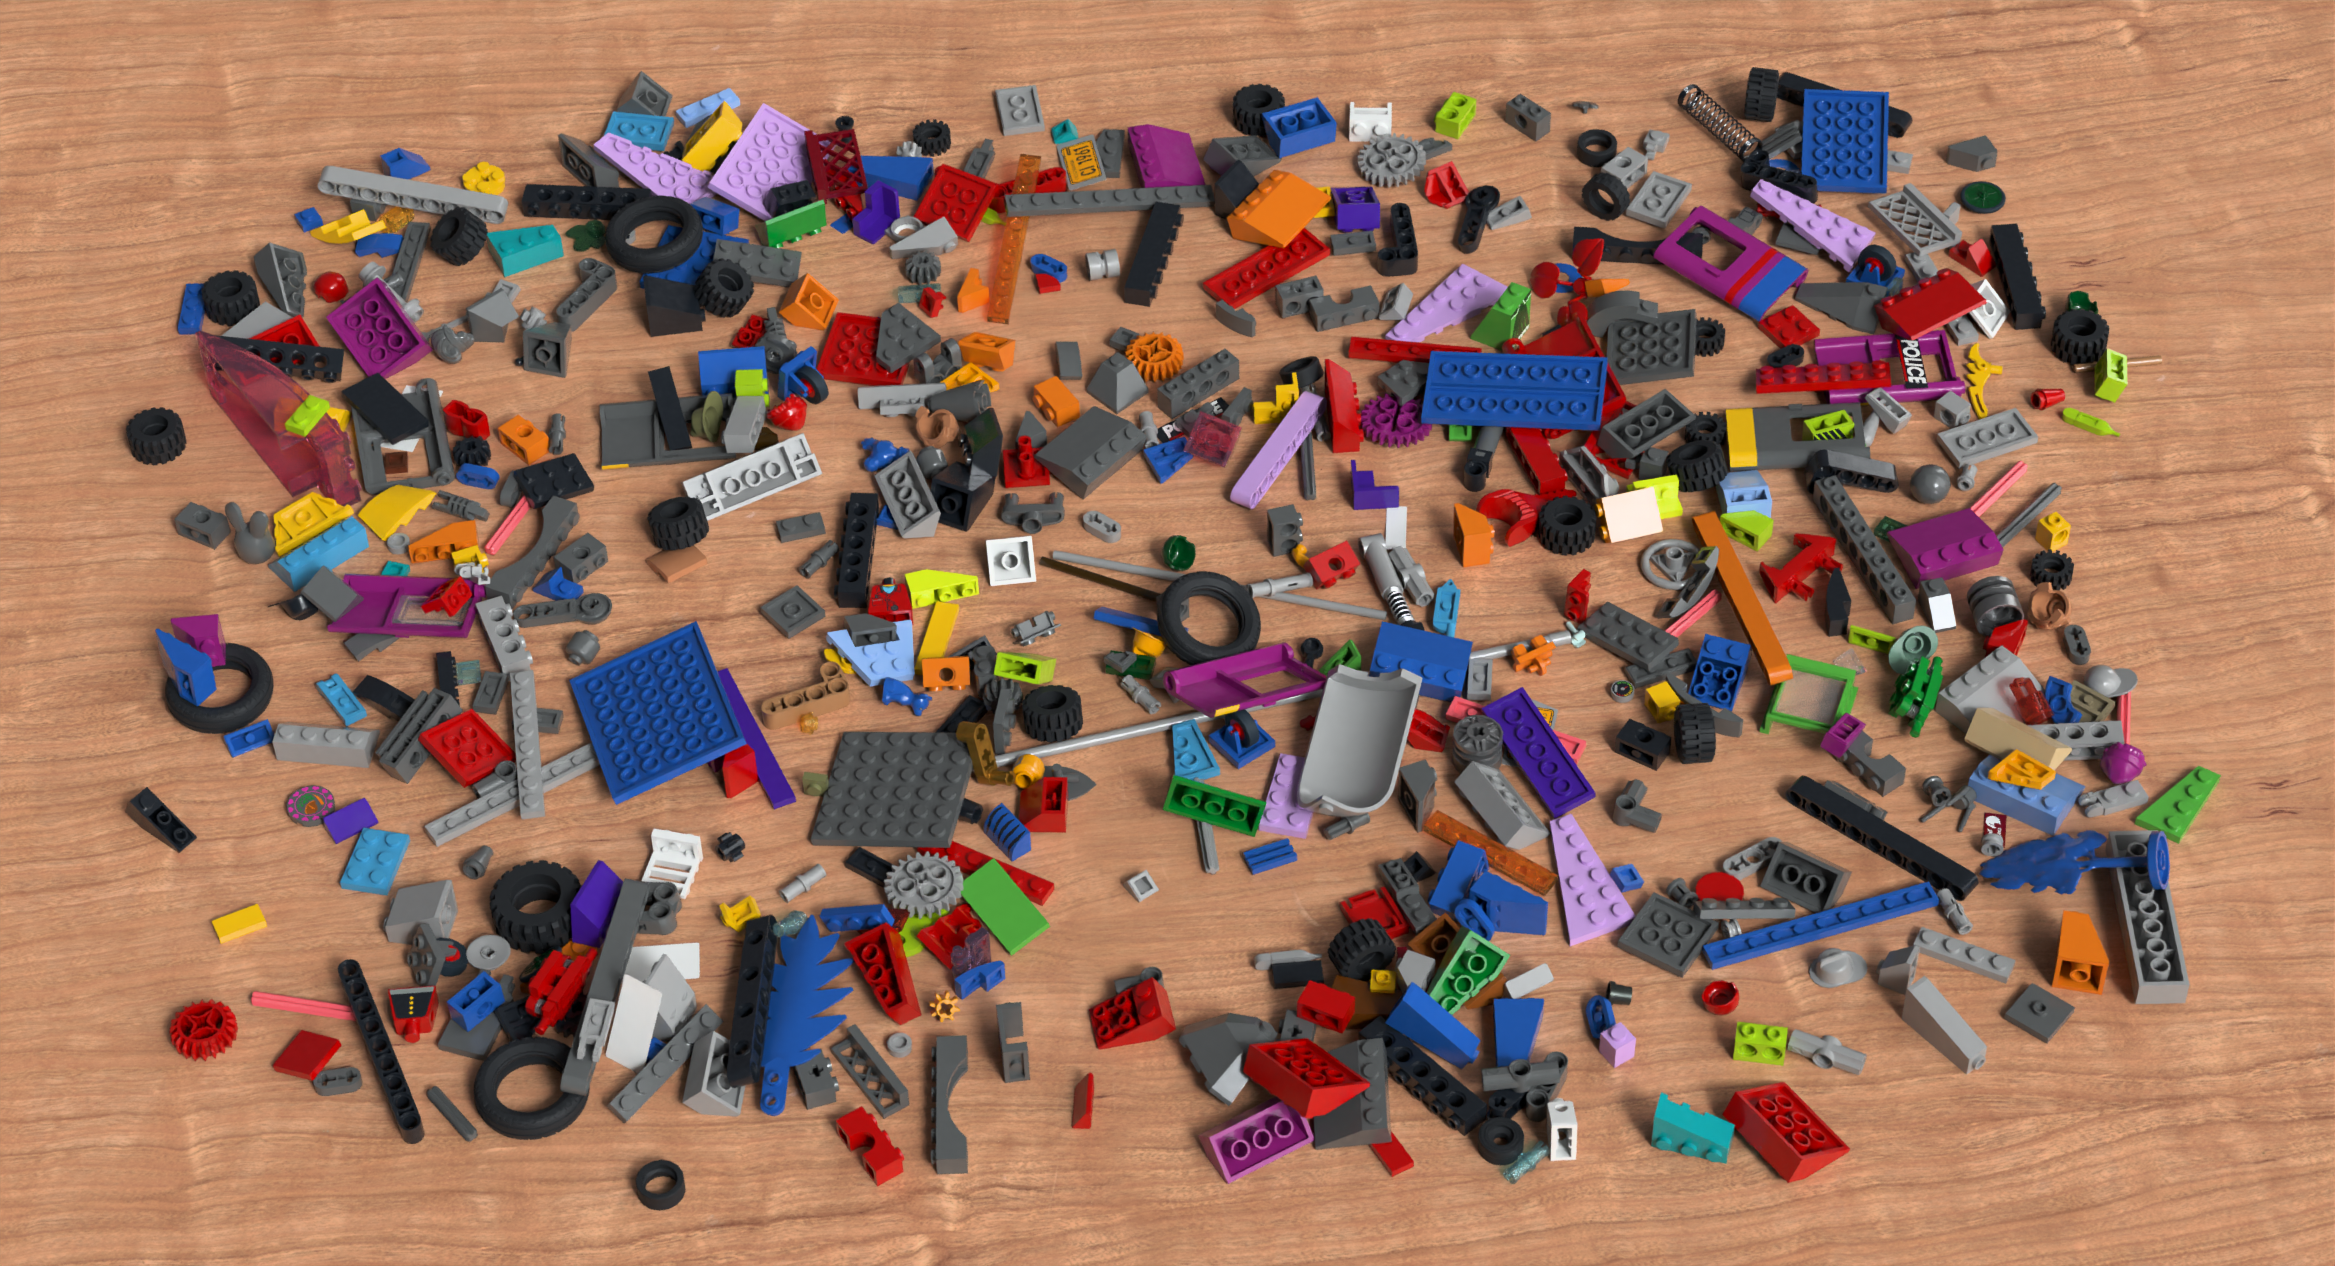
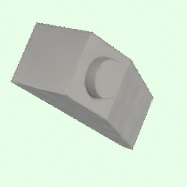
M942 217L890 246V256L892 259L909 258L910 254L916 255L917 251L923 253L925 250L928 254L934 252L935 256L950 253L958 245V236L946 218Z

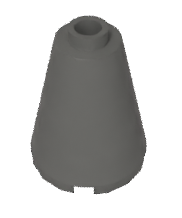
M978 380L933 394L931 399L928 400L929 412L933 414L939 409L949 410L956 420L970 422L987 410V407H991L989 387L987 383L983 384L984 380Z

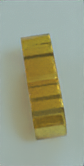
M395 206L379 218V221L383 220L386 226L381 232L396 233L414 219V210Z

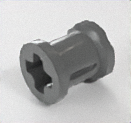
M1931 776L1923 782L1922 790L1926 795L1930 796L1935 806H1943L1951 799L1950 790L1943 785L1940 777Z
M1682 878L1673 880L1666 889V893L1670 897H1674L1678 904L1687 908H1691L1694 905V901L1698 899V895L1687 888L1686 882Z

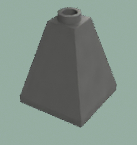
M553 322L524 330V370L565 378L567 376L572 342V326L566 323Z

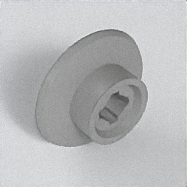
M498 935L481 936L472 941L466 951L467 960L478 969L495 970L507 961L510 955V945L503 937Z

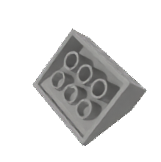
M2001 645L1938 693L1936 712L1967 734L1977 708H1994L2025 724L2046 708L2047 704L2045 703V690L2019 657Z

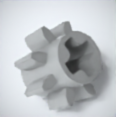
M904 141L902 147L897 146L896 154L897 157H922V148L918 147L915 142Z
M533 306L530 311L524 309L520 316V319L523 320L521 326L525 329H531L548 323L544 319L546 314Z

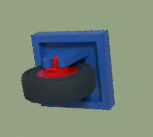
M1875 244L1868 245L1860 252L1858 265L1846 278V282H1867L1887 287L1886 297H1888L1904 277L1905 269L1896 266L1894 256L1886 248Z
M812 346L805 351H800L794 359L780 367L778 397L781 400L785 401L786 397H790L791 393H797L810 403L819 404L828 397L829 392L824 377L816 369L817 350Z
M1245 709L1225 714L1226 725L1209 735V742L1237 769L1242 768L1275 747V740L1258 725L1257 721Z

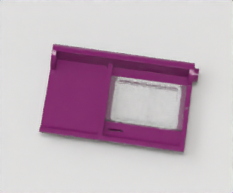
M345 574L344 581L364 597V600L339 620L333 621L331 625L328 624L327 629L328 632L395 635V637L409 638V636L467 638L477 614L475 604L481 602L482 598H486V584L478 585L469 579H463L469 586L472 596L454 616L449 617L444 609L439 612L433 610L425 614L421 605L440 584L454 578Z

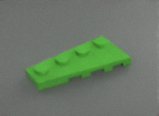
M2201 766L2196 767L2136 817L2135 825L2147 830L2163 831L2167 839L2179 844L2216 788L2221 775Z

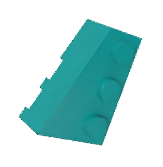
M553 225L489 232L486 234L489 253L504 277L564 256L561 236Z
M1661 1092L1654 1115L1651 1146L1664 1151L1669 1150L1686 1156H1695L1712 1162L1726 1164L1733 1141L1735 1125L1707 1112L1702 1115L1690 1110V1105L1685 1102L1682 1105L1668 1100V1095Z

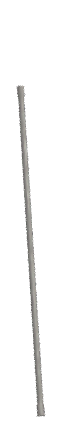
M1569 630L1543 636L1548 643L1553 641L1556 647L1572 642ZM1532 639L1474 651L1470 653L1469 658L1496 659L1512 655V648L1519 644H1523L1527 651H1532L1533 648L1530 645ZM1323 689L1276 701L1275 705L1267 707L1260 705L1245 710L1249 713L1322 697ZM1198 711L996 755L995 759L997 767L1015 764L1016 760L1025 754L1043 758L1171 730L1172 725L1195 719L1198 724L1221 719L1225 715L1210 718Z

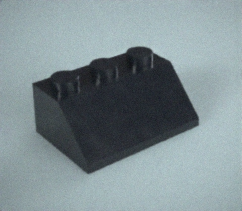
M988 408L966 424L963 434L959 435L958 445L962 448V457H965V466H968L970 475L997 477L1003 434L994 408Z

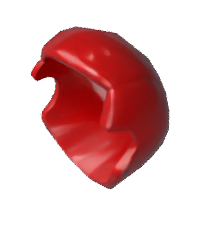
M325 272L319 275L313 284L317 297L319 299L321 297L324 298L327 303L339 301L349 292L345 278L337 272Z
M1723 980L1713 981L1707 985L1701 995L1705 1008L1717 1016L1728 1015L1737 1008L1740 999L1739 990L1734 982L1729 983Z

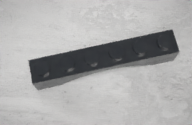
M1574 226L1573 249L1582 240L1601 238L1604 239L1601 261L1665 265L1653 258L1655 251L1665 239L1648 242L1629 241L1610 236L1597 228ZM1685 233L1676 243L1702 259L1703 233Z

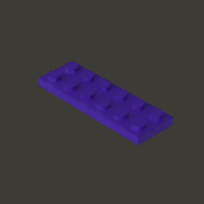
M1523 687L1482 708L1484 716L1490 717L1500 724L1503 730L1502 743L1554 819L1596 797L1595 791Z

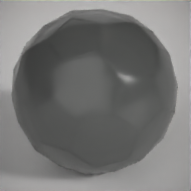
M1934 464L1919 467L1915 470L1910 480L1913 496L1924 504L1939 503L1945 499L1951 486L1947 472L1942 467Z

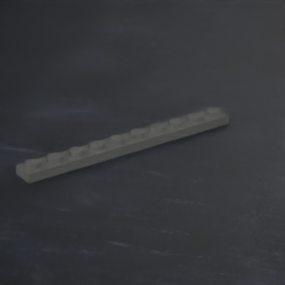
M1211 185L1013 194L1004 196L1007 217L1153 210L1155 202L1180 205L1181 208L1214 207L1215 204Z

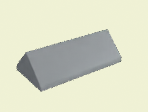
M910 450L874 476L903 538L934 537L941 513L915 456Z

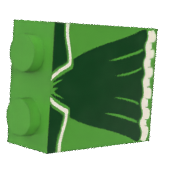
M1511 282L1473 332L1471 339L1501 351L1503 344L1507 340L1512 338L1521 339L1530 324L1531 289Z

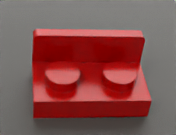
M1585 569L1568 584L1564 615L1571 621L1579 624L1586 620L1589 603L1588 592L1591 588V572Z
M459 576L440 584L421 605V608L425 614L433 610L439 612L444 609L448 616L452 617L469 600L472 592L463 578Z

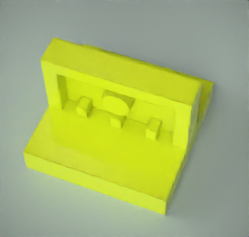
M1677 475L1636 481L1626 486V492L1654 487L1660 519L1682 516L1683 508L1678 499L1679 479Z

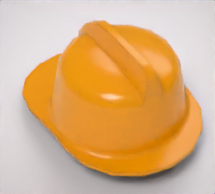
M1132 627L1136 630L1132 652L1139 655L1159 657L1167 647L1162 637L1142 632Z

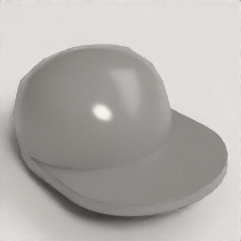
M2096 665L2086 672L2083 683L2085 686L2110 698L2131 692L2136 687L2138 679L2137 675L2130 669H2112L2106 665Z

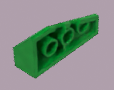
M1462 925L1449 945L1427 990V994L1453 1015L1460 1009L1463 1003L1470 997H1474L1489 981L1492 982L1499 975L1511 955Z

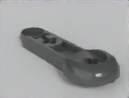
M591 593L577 600L573 598L522 605L514 610L513 615L514 619L517 620L518 626L521 628L574 621L595 625L605 621L611 614L612 602L606 595ZM522 614H530L526 619H519Z

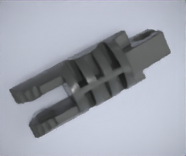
M775 307L767 308L768 320L764 321L766 332H772L787 338L783 318H778Z
M439 490L438 496L448 500V505L434 502L432 508L469 521L478 519L487 522L490 515L487 509L480 507V503Z

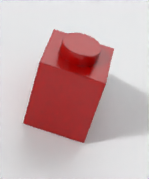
M2022 619L1994 628L1991 637L1987 636L1984 641L1985 658L2001 645L2017 656L2026 636L2028 620Z

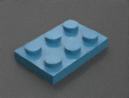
M613 111L604 136L609 132L631 141L633 145L643 148L645 146L651 150L664 151L674 126V118Z
M363 828L340 881L341 889L388 896L410 843L409 835Z

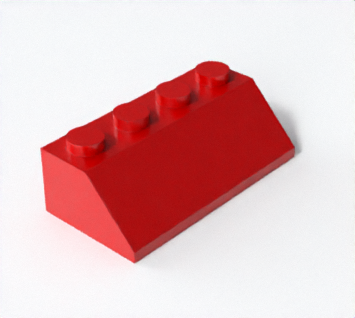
M1325 359L1324 391L1325 398L1327 399V413L1333 453L1359 452L1360 442H1364L1363 429H1359V426H1361V413L1356 412L1359 411L1358 397L1354 398V395H1357L1356 382H1352L1350 372L1332 360Z

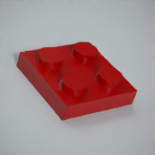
M1794 305L1758 322V329L1780 349L1791 344L1802 345L1820 336V329Z

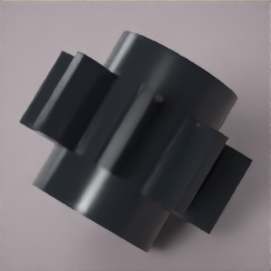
M729 832L717 838L720 844L716 845L715 849L723 861L729 859L730 862H736L744 856L741 851L745 849V843L738 834L732 835Z

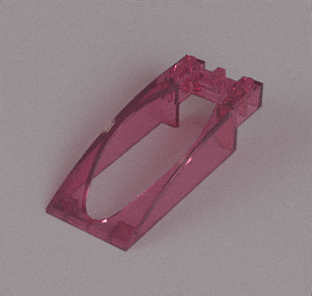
M203 331L196 332L211 397L289 494L295 497L317 486L326 498L336 500V503L346 506L348 504L351 506L360 502L359 491L362 490L361 485L350 474L351 471L356 469L355 462L349 456L351 454L349 446L351 439L346 431L342 432L338 421L335 418L332 419L326 412L306 437L287 431L285 423L310 394L287 374L254 353ZM215 363L222 367L236 386L216 371Z

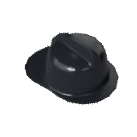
M302 594L267 606L271 607L280 604L290 618L300 621L318 612V608Z

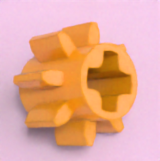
M948 990L944 992V995H939L935 992V1000L928 1002L931 1007L935 1008L930 1014L932 1017L938 1014L940 1022H943L944 1018H950L953 1021L952 1015L954 1012L960 1011L959 1007L954 1005L958 998L953 996L950 999ZM943 1002L948 1006V1009L945 1011L940 1005Z

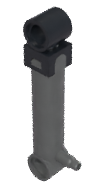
M1481 426L1475 445L1470 449L1467 463L1464 466V487L1468 491L1478 492L1485 488L1486 478H1489L1492 460L1504 427Z

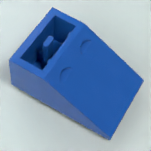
M157 628L155 633L161 661L179 696L199 706L217 690L211 658L206 653H201L192 648L188 643H183L174 638L172 634L165 633Z
M1705 634L1688 694L1702 703H1708L1711 707L1726 708L1732 712L1752 656L1751 645Z
M1484 871L1470 888L1469 899L1478 903L1493 923L1496 932L1533 935L1546 934L1548 902L1543 898L1535 896L1523 890L1520 886L1513 885L1503 880L1500 876L1493 875L1487 871Z

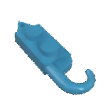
M1449 579L1441 588L1438 587L1433 628L1440 633H1444L1445 636L1455 637L1461 589H1457L1452 579Z

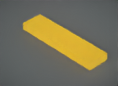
M936 602L914 668L915 674L923 675L922 658L944 657L959 613V604Z

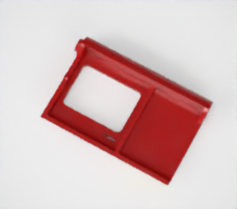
M1582 313L1577 314L1575 321L1525 346L1518 338L1509 339L1502 346L1503 354L1605 357ZM1513 344L1518 345V348L1516 350L1513 349ZM1609 364L1607 367L1602 416L1622 407L1626 402V396ZM1541 428L1549 439H1557L1573 431V429Z

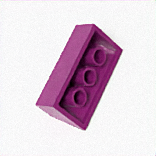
M1277 1096L1198 1135L1208 1160L1226 1184L1315 1140L1307 1119L1301 1117L1299 1112L1292 1107L1285 1105Z

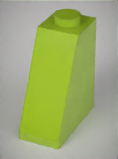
M998 652L994 675L1034 684L1051 682L1057 658L1031 653Z

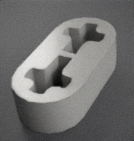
M1089 511L1083 516V527L1090 534L1107 543H1115L1120 540L1121 526L1118 522L1098 511Z

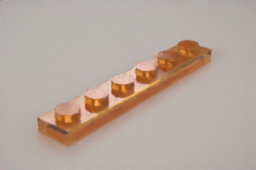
M1439 810L1424 824V831L1454 848L1459 840L1485 850L1489 867L1544 897L1558 882V875Z

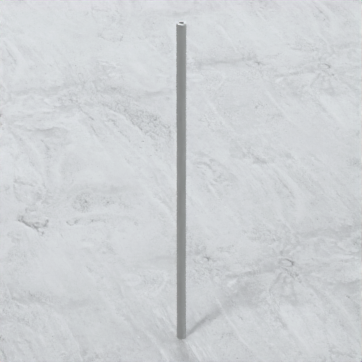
M1057 550L1053 552V559L1169 581H1175L1179 577L1186 575ZM1279 592L1271 597L1266 595L1259 596L1266 599L1386 620L1387 611Z

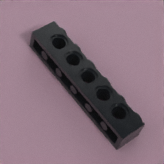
M526 184L522 206L524 217L611 220L622 207L635 200L650 197L652 192L651 189Z
M211 335L208 367L217 371L230 369L237 373H247L249 371L257 372V374L263 376L277 374L283 378L295 376L301 377L304 380L323 379L325 382L334 383L341 381L344 349ZM232 352L237 356L235 358H228L226 354ZM250 355H256L259 357V359L256 361H252L248 357ZM278 357L282 361L279 363H273L270 359ZM301 360L303 364L298 366L293 364V361ZM323 362L326 366L318 368L315 366V363Z
M851 493L850 502H846L845 514L848 515V518L843 520V531L846 533L841 535V548H843V551H839V565H841V568H837L836 578L839 581V585L834 587V598H838L839 608H867L877 518L879 516L878 493Z
M1379 1016L1359 1031L1358 1040L1383 1038L1387 1052L1388 1073L1394 1077L1398 1084L1404 1085L1409 1089L1417 1100H1422L1427 1104L1435 1115H1440L1446 1120L1453 1130H1457L1463 1136H1466L1486 1120L1487 1104L1401 1032L1387 1025L1383 1017Z

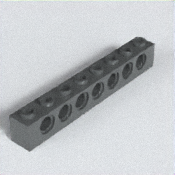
M1836 475L1815 481L1814 503L1892 625L1913 619L1916 605L1915 597Z

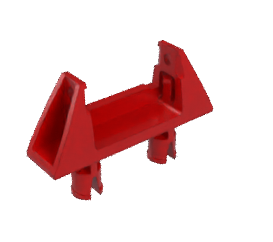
M1796 533L1794 534L1793 545L1798 546L1802 551L1784 565L1781 570L1773 566L1769 567L1764 562L1760 563L1759 573L1774 603L1779 602L1789 592H1794L1804 601H1807L1808 597L1811 598L1814 594V589L1802 581L1820 567L1831 574L1834 568L1839 567L1840 571H1842L1843 564L1831 558L1835 552V538Z

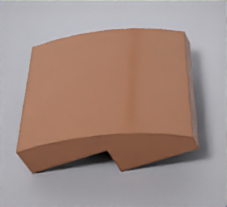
M694 545L681 550H664L646 559V563L657 576L661 575L668 584L708 564L707 557Z

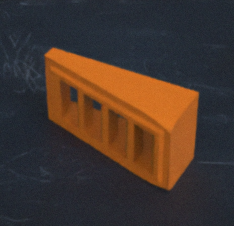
M1595 279L1586 281L1585 287L1588 297L1593 298L1615 292L1629 285L1630 282L1629 279Z

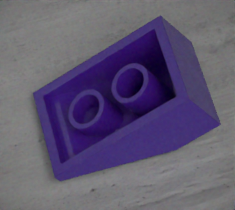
M1372 187L1330 188L1335 209L1334 221L1337 229H1340L1342 232H1352L1353 229L1374 231V228H1380V202Z

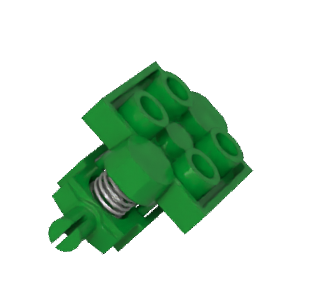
M1923 656L1920 659L1915 658L1908 666L1904 675L1900 674L1894 684L1896 691L1889 700L1891 706L1888 714L1895 718L1899 715L1901 717L1904 715L1909 716L1908 726L1911 727L1910 735L1914 738L1920 736L1921 728L1924 726L1928 714L1934 708L1943 679L1941 674L1943 660L1937 656L1933 658L1929 669L1930 660Z

